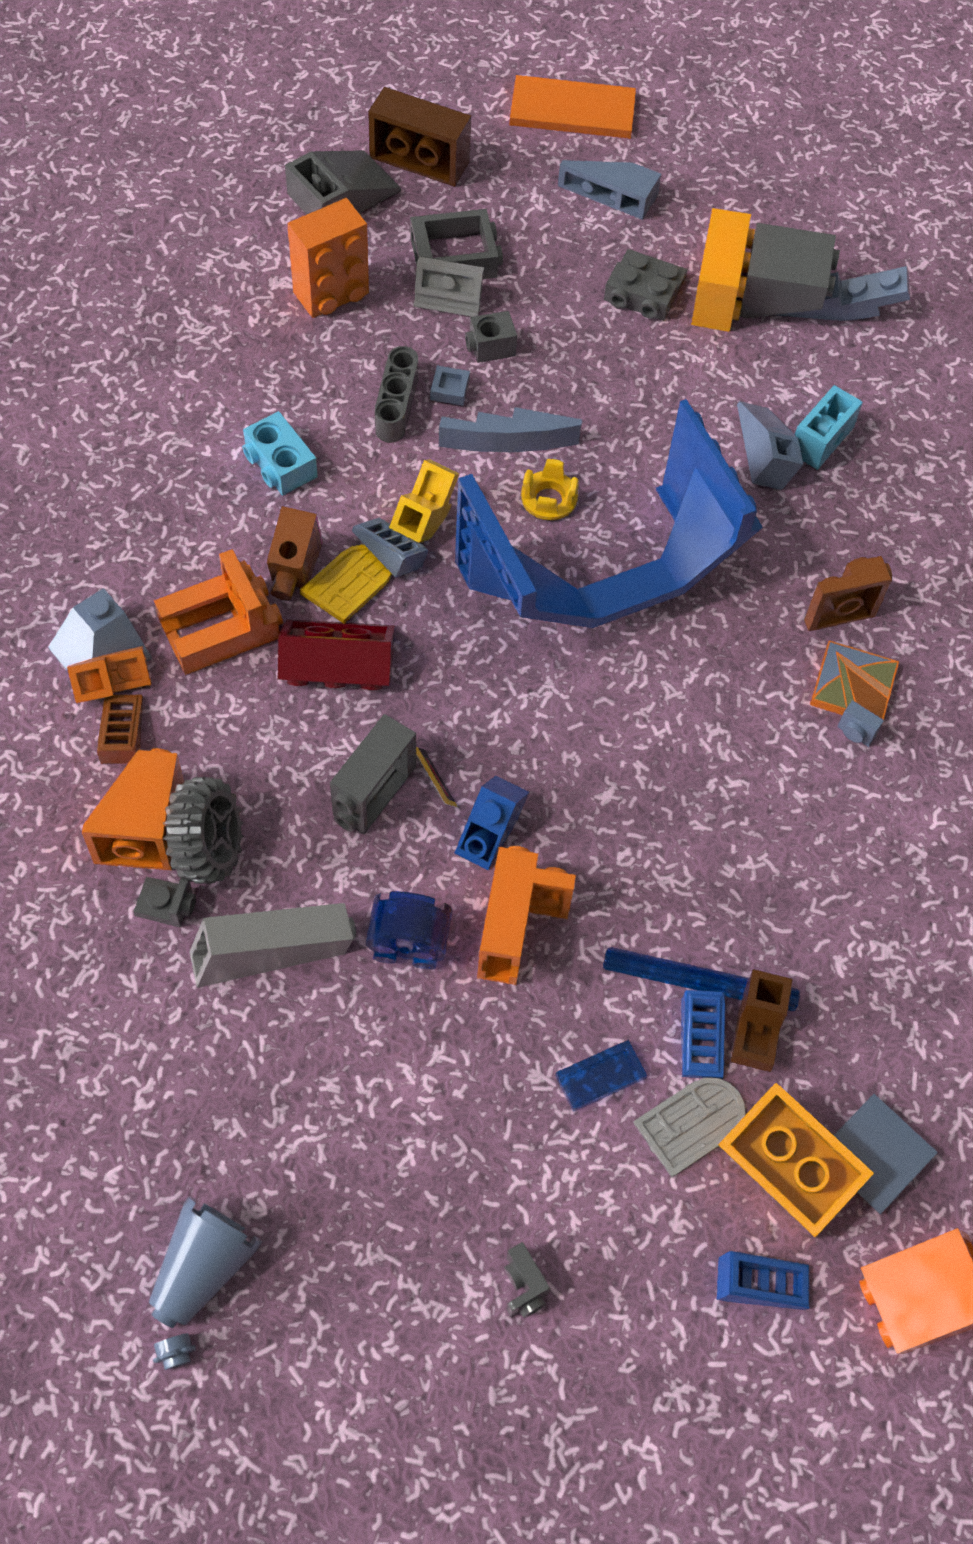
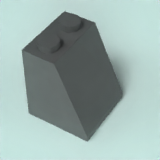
M757 223L739 317L751 318L821 310L825 297H832L836 276H830L831 270H836L840 250L834 249L836 235Z

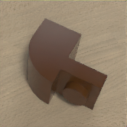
M752 969L738 1012L731 1056L732 1063L767 1072L772 1071L780 1028L787 1016L793 979Z

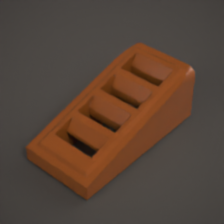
M142 694L104 697L97 746L100 764L129 763L135 753L140 750L143 709ZM113 704H133V710H112ZM112 717H131V721H112ZM130 728V732H111V729ZM110 740H128V743H110Z

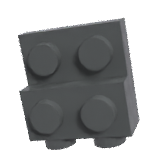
M627 249L622 261L617 262L606 283L604 300L617 308L625 307L639 312L646 318H657L665 321L686 278L688 269Z

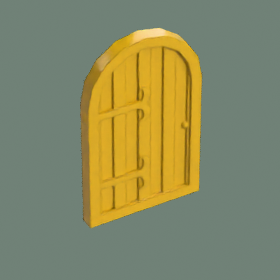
M356 545L344 550L300 589V595L345 624L386 586L391 579L392 573L365 545Z

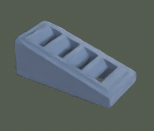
M380 517L353 526L352 532L395 578L418 570L423 566L428 549L421 543L390 529V524Z

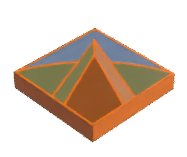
M829 640L810 705L843 715L844 710L853 700L884 720L899 661Z

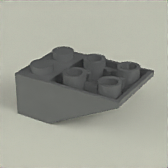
M364 150L311 151L285 165L287 194L306 214L344 198H347L358 213H361L401 192V187Z

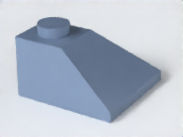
M104 588L71 609L48 646L49 650L66 670L67 666L81 661L143 646L146 661L152 659L126 613Z

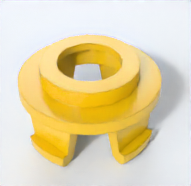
M547 459L543 471L533 474V471L528 469L525 472L521 489L522 504L531 515L543 520L564 518L577 505L579 480L577 477H573L571 480L565 475L563 461ZM543 489H554L560 493L562 502L557 505V499L539 496L538 500H536V496Z

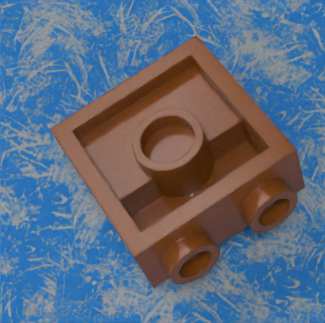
M882 556L854 559L847 563L842 577L832 576L818 582L804 619L809 632L876 617L888 587L892 582L891 567L888 563H884Z

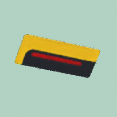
M416 747V755L446 805L458 808L427 752Z

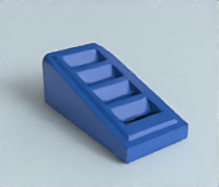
M686 990L681 999L682 1077L723 1079L724 992ZM693 1008L713 1009V1012L693 1011ZM693 1023L713 1024V1029L692 1028ZM692 1040L714 1041V1046L692 1045ZM692 1056L714 1057V1064L691 1062Z
M729 1251L718 1259L717 1300L807 1310L809 1309V1265ZM739 1268H740V1287H738ZM752 1269L758 1270L757 1290L751 1289ZM770 1271L776 1272L775 1293L769 1292ZM786 1273L793 1274V1296L786 1295Z

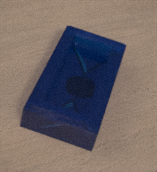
M626 1040L557 1071L555 1077L574 1112L646 1079L647 1074L630 1041Z

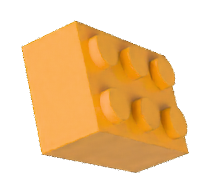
M712 208L691 325L730 332L732 320H739L742 301L736 300V298H743L747 277L741 276V272L748 273L751 253L745 252V248L752 249L755 229L749 228L751 214Z
M777 1083L765 1093L718 1144L728 1156L815 1238L874 1174Z

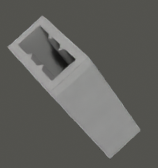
M345 903L203 918L189 951L196 987H204L344 955L356 936L354 920L352 917H348Z

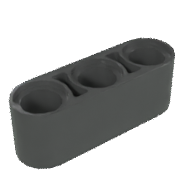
M399 346L390 351L375 405V433L380 440L387 443L399 441L406 432L418 383V354L411 347Z

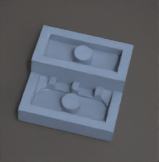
M875 1094L834 1135L874 1172L857 1193L879 1214L892 1203L938 1153Z

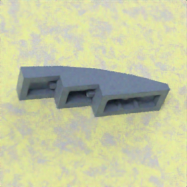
M516 407L514 408L512 418L478 412L476 422L442 416L439 425V447L468 451L510 453L549 450L578 445L582 419Z

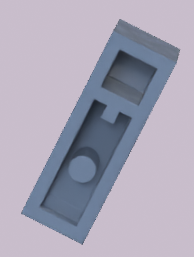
M562 160L559 168L558 186L643 220L658 196L661 173L630 162Z

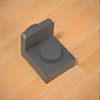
M146 876L133 911L134 915L181 927L184 916L191 917L196 904V894L192 891L190 880L181 878L179 884Z
M521 1242L508 1250L507 1260L509 1264L504 1269L514 1288L519 1290L523 1287L526 1292L507 1304V1312L510 1317L521 1313L523 1318H527L546 1305L543 1298L548 1296L550 1287L526 1246Z

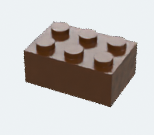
M383 87L368 111L369 156L374 160L455 187L470 162L472 115Z

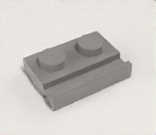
M419 257L416 269L413 307L471 317L478 316L484 267Z

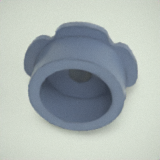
M189 1333L155 1343L154 1348L157 1357L153 1359V1362L155 1364L163 1362L165 1370L190 1363L189 1353L194 1352L196 1346L191 1345Z

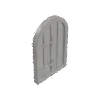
M702 1078L686 1085L685 1088L633 1121V1123L650 1146V1150L655 1153L669 1175L674 1177L719 1147L718 1144L745 1116V1103L739 1091L729 1082L719 1078Z

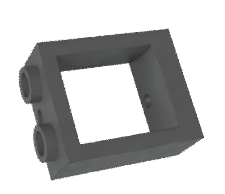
M487 209L410 217V240L416 266L419 257L484 267L483 279L497 278L498 266L503 265V253L501 246H496L495 244L497 241L496 224L489 221ZM481 235L485 252L432 257L429 240Z
M383 714L330 781L332 812L334 820L339 826L350 832L354 829L362 834L367 832L416 768V732Z

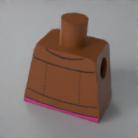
M284 506L281 507L267 558L271 579L274 581L270 593L275 598L289 601L292 599L295 587L302 588L310 581L323 544L317 514Z

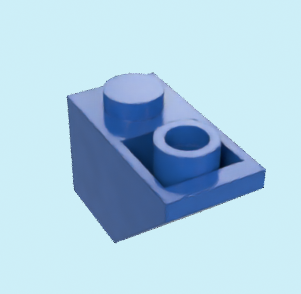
M494 776L482 785L454 854L489 870L497 857L499 847H503L517 823L529 791L498 776Z

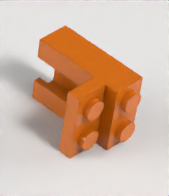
M233 549L219 554L222 575L154 600L158 620L185 675L277 640L280 634L279 625L283 624L282 615L276 603L269 604L266 598L269 596V592L261 575L256 577L245 560L239 562ZM231 611L233 618L181 638L177 633L178 630Z
M521 846L499 847L479 951L478 979L512 985L517 984L529 913L568 919L576 875L568 874L565 870L557 867L536 868L539 853L530 852L527 848Z

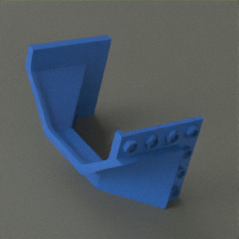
M685 399L680 401L663 484L656 487L657 493L675 522L660 559L577 589L511 545L473 474L458 478L455 563L470 590L511 600L521 618L595 628L685 594L759 532L763 526L756 517L757 507L753 497L750 494H746L739 483L736 470L729 466L723 458L719 443L716 439L711 438L706 431L700 413L694 412L688 400Z

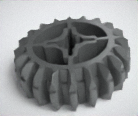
M193 777L192 779L185 780L183 784H177L175 793H171L169 797L171 805L165 807L167 820L163 822V825L166 827V835L163 839L167 841L168 845L166 855L172 857L171 867L177 869L179 877L190 880L189 882H194L195 884L223 881L225 876L231 875L233 867L237 866V854L242 852L240 841L244 836L241 834V825L244 822L240 821L241 807L236 806V794L231 793L229 784H224L221 779H214L213 777Z

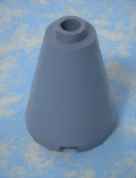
M188 1196L183 1204L149 1299V1303L155 1308L151 1315L171 1328H174L177 1322L187 1325L258 1251L262 1244V1241L255 1235L250 1242L247 1241V1235L241 1232L245 1229L244 1227L204 1203L200 1210L193 1208L196 1204V1199Z

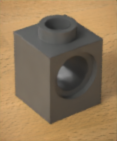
M509 311L470 317V331L465 332V342L468 352H474L477 363L516 356L517 333Z

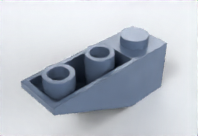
M739 401L737 407L752 484L782 490L803 466L798 437L769 408Z

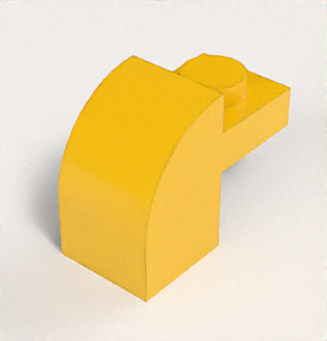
M431 459L424 460L412 493L401 495L389 528L418 543L432 538L450 511L452 504L449 503L460 473Z

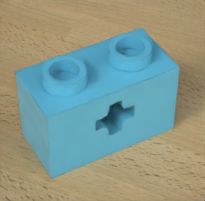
M835 385L826 393L797 426L795 435L798 437L803 462L816 470L822 466L854 428L863 403L862 401Z

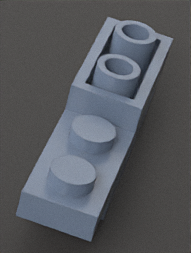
M907 266L842 281L838 272L831 273L830 276H836L832 297H825L821 310L777 314L776 316L838 321L880 316V306L910 300Z

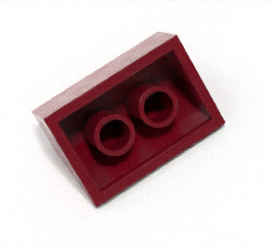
M286 619L278 636L277 680H287V684L293 686H305L309 684V681L324 682V686L329 688H342L346 686V683L361 684V688L366 690H380L383 686H389L392 673L395 625L343 624L342 622Z

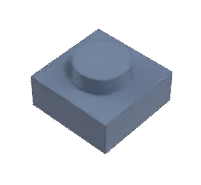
M437 365L430 390V400L463 406L470 380V371Z
M852 700L844 710L837 727L843 730L844 735L849 740L856 743L861 742L869 747L876 738L884 720Z

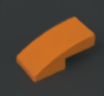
M143 646L102 655L67 666L76 703L113 696L114 692L151 685Z

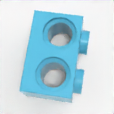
M279 411L243 429L245 444L242 446L247 460L251 464L257 463L260 466L261 475L265 483L270 488L275 486L282 496L318 477L316 457Z

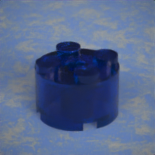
M392 891L389 894V899L383 900L381 893L376 894L373 900L365 945L374 951L373 959L375 961L395 964L397 957L412 959V965L416 968L434 970L436 969L437 962L445 958L453 913L452 907L445 903L444 910L434 906L435 898L417 893Z

